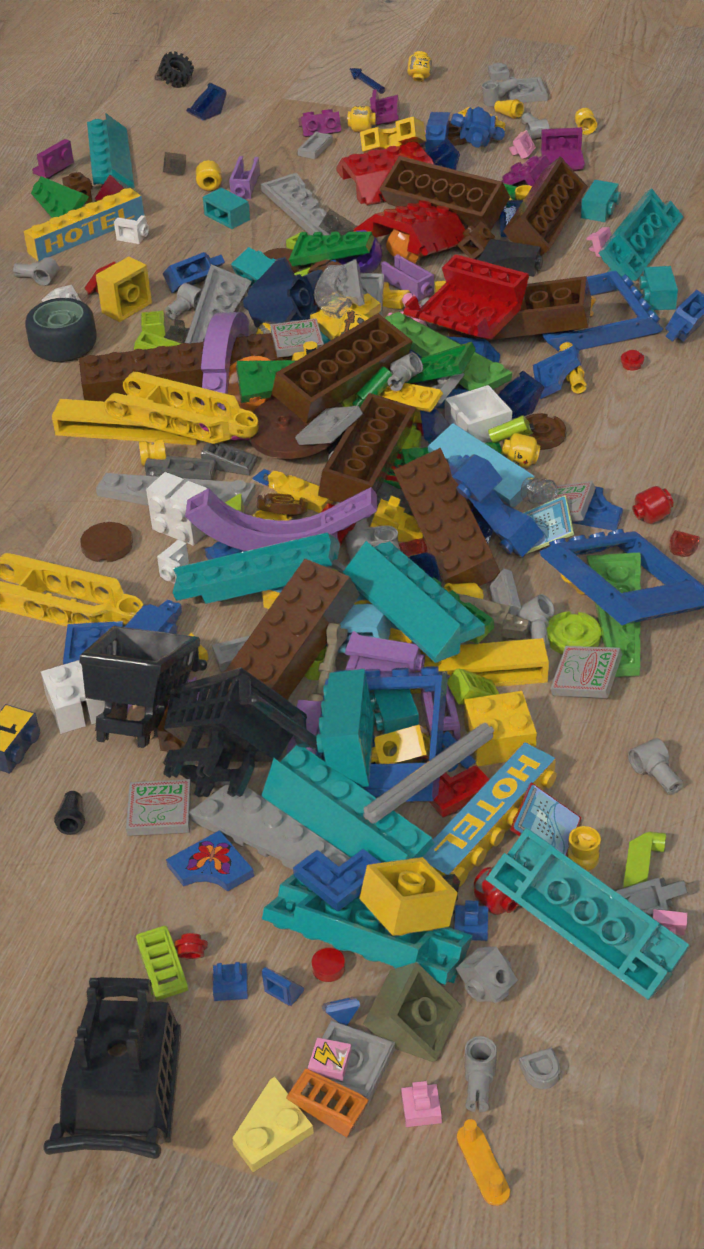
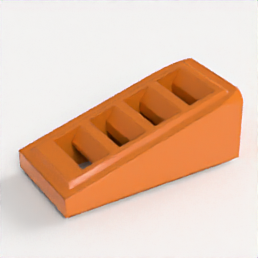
M306 1068L286 1097L287 1100L346 1138L361 1117L369 1099ZM310 1083L314 1088L308 1097L301 1095L307 1084ZM321 1090L326 1095L321 1103H318L314 1100ZM332 1098L338 1101L334 1109L327 1107ZM344 1106L350 1109L347 1115L340 1113Z

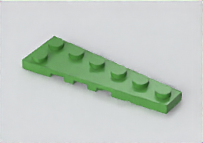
M399 311L385 317L386 320L413 341L411 349L421 357L460 345L414 319L403 315ZM474 352L471 361L463 371L465 375L458 383L468 391L487 385L495 389L511 381L512 372L504 368L501 363L492 362Z
M640 552L587 555L586 564L619 592L625 593L641 590ZM595 603L604 647L620 648L622 652L615 677L639 676L640 622L621 625Z

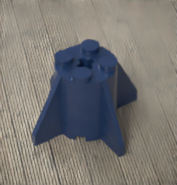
M286 257L278 258L251 286L248 295L243 299L244 307L249 311L254 326L258 329L262 323L277 324L289 322L290 320L310 319V315L317 311V305H314V298H317L315 285L323 275V271H313L304 276H301L302 274L294 275Z

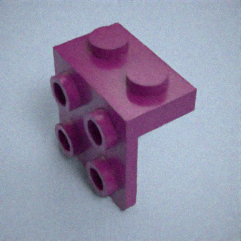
M582 127L541 129V155H546L550 164L561 156L573 171L585 168L581 150Z
M546 155L541 157L533 156L523 164L518 162L510 167V172L502 176V182L512 185L525 179L528 185L533 186L542 171L550 165V162Z

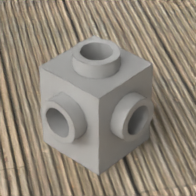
M497 947L477 948L455 968L465 982L466 991L477 1002L492 1001L497 1003L503 1000L510 993L509 988L518 981L512 971L509 960L500 953Z

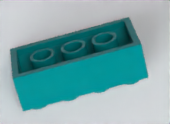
M365 669L329 673L328 685L323 686L325 701H321L323 717H319L321 734H317V748L319 753L324 752L326 765L360 786L368 787L375 718Z

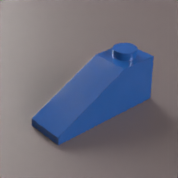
M450 112L430 113L425 134V151L429 157L446 158Z

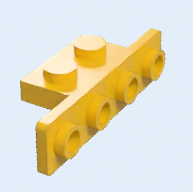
M404 383L399 391H393L390 388L392 384L389 385L379 396L416 407L413 423L426 424L431 417L428 412L434 409L443 392L436 388Z

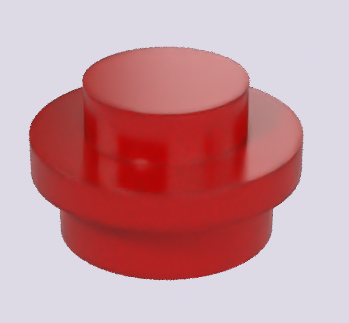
M637 350L624 352L621 355L623 368L630 371L640 369L644 363V355Z
M187 933L181 935V939L174 942V947L178 950V957L198 959L204 957V950L208 948V942L201 939L200 934Z

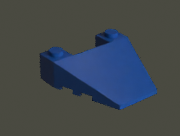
M472 454L470 457L468 455L464 457L461 455L450 456L447 460L452 477L458 484L456 487L458 492L466 499L469 498L500 538V546L508 554L513 552L523 557L544 536L543 532L530 516L505 505L493 489L503 479L489 460L476 454Z

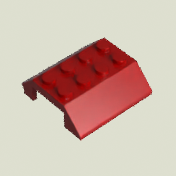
M408 142L406 145L389 146L387 149L370 150L368 153L351 154L349 157H344L340 160L336 171L343 180L349 178L354 180L356 183L357 200L360 204L365 203L368 206L381 203L380 195L383 202H386L379 189L399 156L433 164V161L418 142Z
M420 200L416 204L408 203L407 206H396L395 209H384L383 212L375 213L357 226L353 232L365 230L372 232L373 236L377 238L391 234L396 229L410 234L408 252L417 255L422 253L426 256L457 247V244L464 237L462 233L465 228L457 213L449 211L448 207H435L429 201Z
M455 254L442 267L446 283L421 308L417 297L412 296L405 303L406 308L403 311V315L469 335L493 339L520 311L529 275L528 273Z

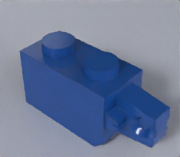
M206 252L170 265L162 274L171 293H174L184 283L194 285L205 281L211 264L220 267L225 261L222 254L210 258Z
M696 289L676 309L665 328L669 331L665 337L672 342L677 338L685 341L704 322L703 293Z
M167 599L159 607L151 604L142 606L125 627L176 634V621L182 613L181 604Z

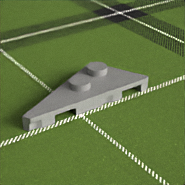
M356 259L324 273L318 280L321 286L358 306L365 304L360 266Z

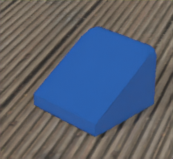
M266 967L263 968L264 991L288 1006H292L304 992V987L276 971Z

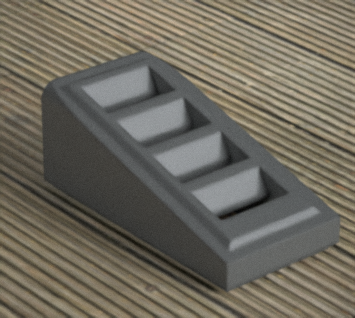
M207 442L201 451V459L215 460L216 470L250 475L257 462V456L221 442L215 444Z

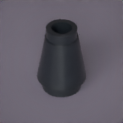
M77 791L65 793L54 817L57 829L63 834H76L85 824L82 795Z

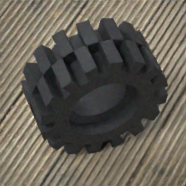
M172 51L164 54L158 68V74L162 76L161 79L163 81L166 80V84L172 83V87H175L176 84L179 88L181 85L184 87L189 83L194 71V65H192V61H188L189 58L187 56L184 58V54L180 53L178 55V52L175 51L174 54Z

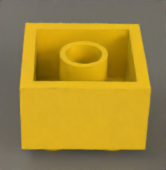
M128 256L96 274L101 311L106 316L121 322L152 304L146 264Z
M523 691L464 699V726L467 734L482 723H487L489 727L492 726L494 729L493 738L473 752L477 766L507 762L525 742L536 748L537 732Z
M421 857L368 864L359 899L394 936L449 927L458 892Z

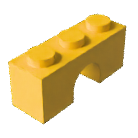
M413 116L396 121V127L392 129L375 127L361 131L362 152L368 153L370 150L387 149L389 146L406 145L408 142L424 143L426 142L424 122Z

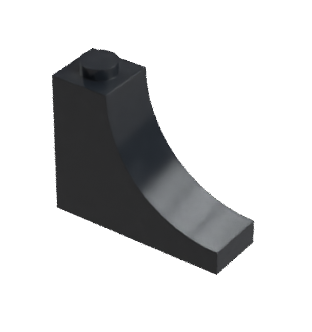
M494 239L489 240L478 259L483 262L528 273L531 277H534L537 270L541 269L543 265L540 246Z

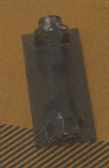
M329 208L319 227L329 234L339 232L340 235H345L348 232H353L357 225Z

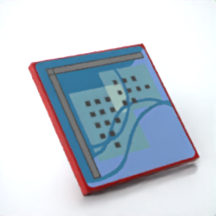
M531 782L510 830L520 837L525 828H528L566 856L569 848V834L578 827L581 817Z

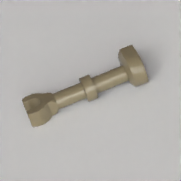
M329 623L327 627L328 647L324 662L320 663L318 671L321 674L316 693L309 694L308 701H323L325 680L329 678V673L337 669L334 665L338 650L348 634V630L340 628V624Z

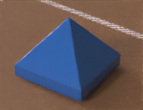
M349 997L323 1003L322 1008L324 1012L338 1023L348 1025L358 1010L360 1002L355 997Z

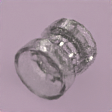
M526 478L521 486V497L527 503L543 505L556 499V483L548 479Z

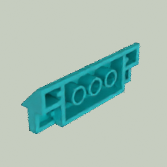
M105 113L106 120L93 119L88 121L87 128L93 185L104 184L108 176L112 175L131 188H135L127 128L107 113Z
M652 188L644 193L598 252L603 262L610 267L607 272L617 271L621 276L626 274L633 281L640 277L644 267L648 266L684 217L671 200L664 204Z
M327 532L175 567L173 570L176 574V581L172 593L176 601L202 595L205 604L283 587L286 586L304 559L325 567L332 566L333 560L338 559L340 543L338 539Z
M365 541L343 571V574L350 576L356 589L435 663L459 654L461 643L485 634L484 623L390 541L375 547Z
M296 745L280 762L275 758L273 759L261 796L350 858L362 849L381 863L421 858L435 844L431 836L394 810L376 823H370L369 820H365L363 816L364 807L377 798L346 776L326 765L325 761L305 747Z
M525 828L508 854L504 852L485 879L647 1000H650L673 975L672 972L691 947L687 942L528 828Z
M294 874L280 884L278 896L263 909L262 920L273 923L279 929L296 931L307 939L327 942L338 950L355 952L362 955L366 960L380 961L393 966L394 969L417 962L439 984L442 983L444 985L447 982L455 983L458 975L455 968L464 961L473 936L450 927L393 936L359 899V896L337 912L298 880Z

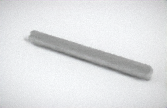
M487 723L480 724L365 806L363 814L365 820H369L370 823L378 822L493 738V727H489Z

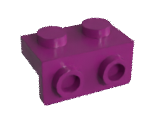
M377 89L373 90L372 97L370 98L371 106L369 107L372 113L376 114V125L381 123L389 124L398 120L400 105L398 95L379 99Z
M333 109L322 110V114L314 115V112L302 113L303 116L298 118L299 126H302L303 136H312L315 132L324 134L340 132L339 111L333 112Z
M63 139L37 154L38 166L32 169L33 174L50 178L53 174L64 170L67 166L74 163L71 141Z

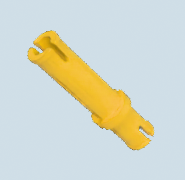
M570 342L561 344L559 352L573 346V344ZM580 365L566 376L567 381L571 384L572 391L578 394L586 390L585 386H587L584 380V370Z

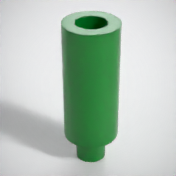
M382 366L355 394L357 399L352 405L359 406L360 408L369 393L379 396L389 386L387 381L392 376V373Z

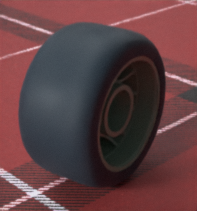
M73 298L50 299L33 307L26 316L25 327L29 346L33 353L42 359L55 362L77 359L88 353L95 345L97 333L94 315L90 307L80 300Z

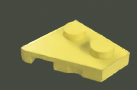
M275 1077L270 1079L232 1138L233 1146L252 1172L314 1134L313 1125L298 1106L286 1099L288 1093Z

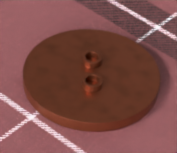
M273 397L253 411L258 418L259 429L257 434L249 438L252 446L264 455L279 459H295L310 456L326 449L341 434L332 443L299 445L295 438L296 435L313 420L305 423L276 397ZM339 403L332 408H339L343 406L341 403Z

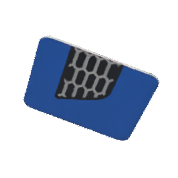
M263 469L252 480L267 486L269 485L268 475L271 472Z

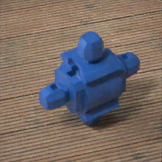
M479 106L474 109L468 108L465 117L458 113L452 115L451 124L458 128L461 127L460 138H466L467 142H470L473 147L479 148L481 145L485 147L488 145L491 137L499 141L503 140L505 131L502 128L495 127V115L490 116L489 112L484 111Z

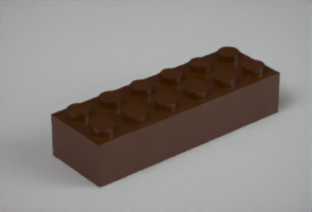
M402 156L398 157L379 189L389 205L407 206L408 203L416 204L420 200L429 201L432 206L448 207L449 211L457 213L464 225L470 226L472 224L476 226L481 221L490 231L510 199L502 181Z
M560 156L542 171L503 232L514 243L540 246V255L542 256L551 249L588 186Z
M587 276L527 284L520 311L493 339L589 328L592 298ZM447 328L449 337L493 340Z
M377 313L276 372L272 395L301 420L308 423L325 409L332 408L357 393L382 366L391 372V363L408 355L413 341Z
M369 393L360 407L363 414L347 428L322 470L318 496L341 503L370 487L377 494L411 432L416 407Z
M441 448L394 469L393 471L445 584L476 583L478 586L494 580L500 573L499 567L465 497L456 488L458 484L452 477L449 464Z
M304 559L225 672L242 667L288 700L327 644V627L329 623L340 624L360 596L350 576ZM230 683L226 696L228 695L232 683Z

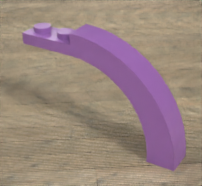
M219 312L211 318L203 346L201 370L203 372L202 388L228 394L230 359L236 337L249 335V319L245 313ZM217 403L219 408L226 411L223 404Z
M370 487L317 515L298 520L275 521L244 514L227 505L208 488L187 499L185 517L194 526L213 539L228 546L249 551L327 532L337 539V531L347 529L351 524L363 518H368L377 512V494Z

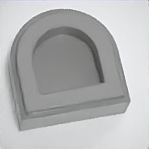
M552 1047L519 1058V1066L526 1081L531 1086L538 1089H548L558 1082L560 1064Z

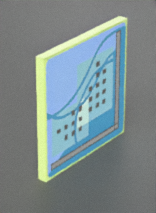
M566 495L523 512L534 520L544 534L526 554L548 546L549 542L553 540L568 538L574 535Z

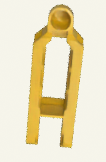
M140 372L130 373L123 382V388L128 394L127 396L113 393L104 402L107 413L116 419L212 444L230 440L233 436L251 438L257 434L259 429L256 415L251 411L240 409L233 395ZM132 381L136 382L141 389H137L132 384ZM174 392L179 393L183 397V400L177 398ZM195 397L202 399L205 405L199 404ZM113 401H115V402H117L118 404H120V406L122 407V409H119L118 407H116ZM217 403L223 404L226 411L219 408ZM163 415L165 420H162L159 417ZM178 418L183 419L187 426L182 425ZM199 423L204 424L209 431L202 429Z
M4 553L0 557V578L19 584L15 585L0 581V610L66 627L68 624L123 621V625L126 626L144 606L142 601L136 596L124 594L116 578L11 553ZM5 564L9 565L14 571L7 568ZM51 575L56 576L61 582L56 581ZM75 581L80 582L84 588L80 587ZM99 587L106 589L109 594L104 593ZM45 591H49L81 600L98 603L100 605L92 606L77 602L76 599L71 598V600H67L52 596L51 593H43ZM80 613L87 616L90 620L84 618Z

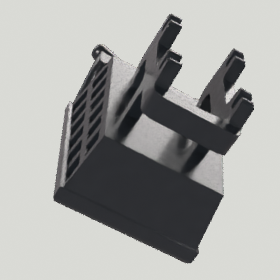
M113 626L80 655L79 663L82 665L85 698L105 701L103 713L96 716V740L104 743L105 740L109 739V733L137 737V747L145 748L150 743V735L153 730L154 737H158L157 730L167 708L171 688L188 683L191 671H204L207 668L206 660L199 659L198 647L200 646V638ZM128 704L146 707L144 718L140 721L127 720Z
M242 667L174 686L169 693L170 701L164 729L186 744L182 749L168 750L163 761L165 765L163 774L168 778H171V776L177 778L178 775H181L186 779H190L192 783L196 784L194 795L198 797H208L215 785H229L227 794L231 797L236 795L238 797L243 796L254 771L255 762H273L274 758L278 760L293 736L297 746L317 749V736L306 729L307 714ZM230 683H232L228 695L226 696ZM230 762H242L239 768L228 769Z
M114 977L90 978V987L86 991L88 1002L81 1025L77 1028V1037L74 1040V1048L61 1087L60 1122L53 1125L50 1138L44 1142L43 1150L47 1155L78 1150L125 1151L157 1159L161 1155L162 1150L159 1144L171 1142L181 1024L177 1023L168 1002H152L153 989L151 980ZM126 996L138 998V1001H118L102 999L107 997ZM115 1044L127 1046V1052L121 1056H112L108 1053V1050Z

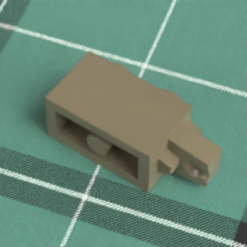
M458 594L461 601L464 603L470 602L494 619V629L479 643L503 642L506 638L524 640L529 629V620L510 614L511 606Z

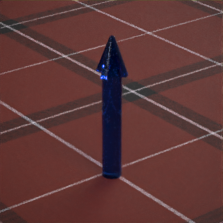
M361 68L349 69L354 80L358 78L374 90L377 89L378 93H384L385 87L362 73Z

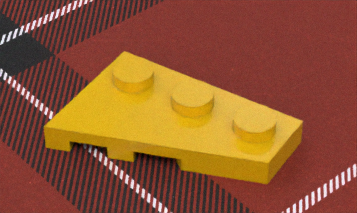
M367 293L363 294L364 305L358 306L349 300L344 301L333 307L311 314L310 319L316 318L320 331L330 340L338 337L347 308L370 318L381 311V303Z

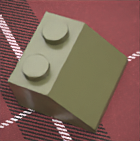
M415 962L390 970L363 1024L376 1036L395 1042V1049L434 1062L437 1061L462 1006Z

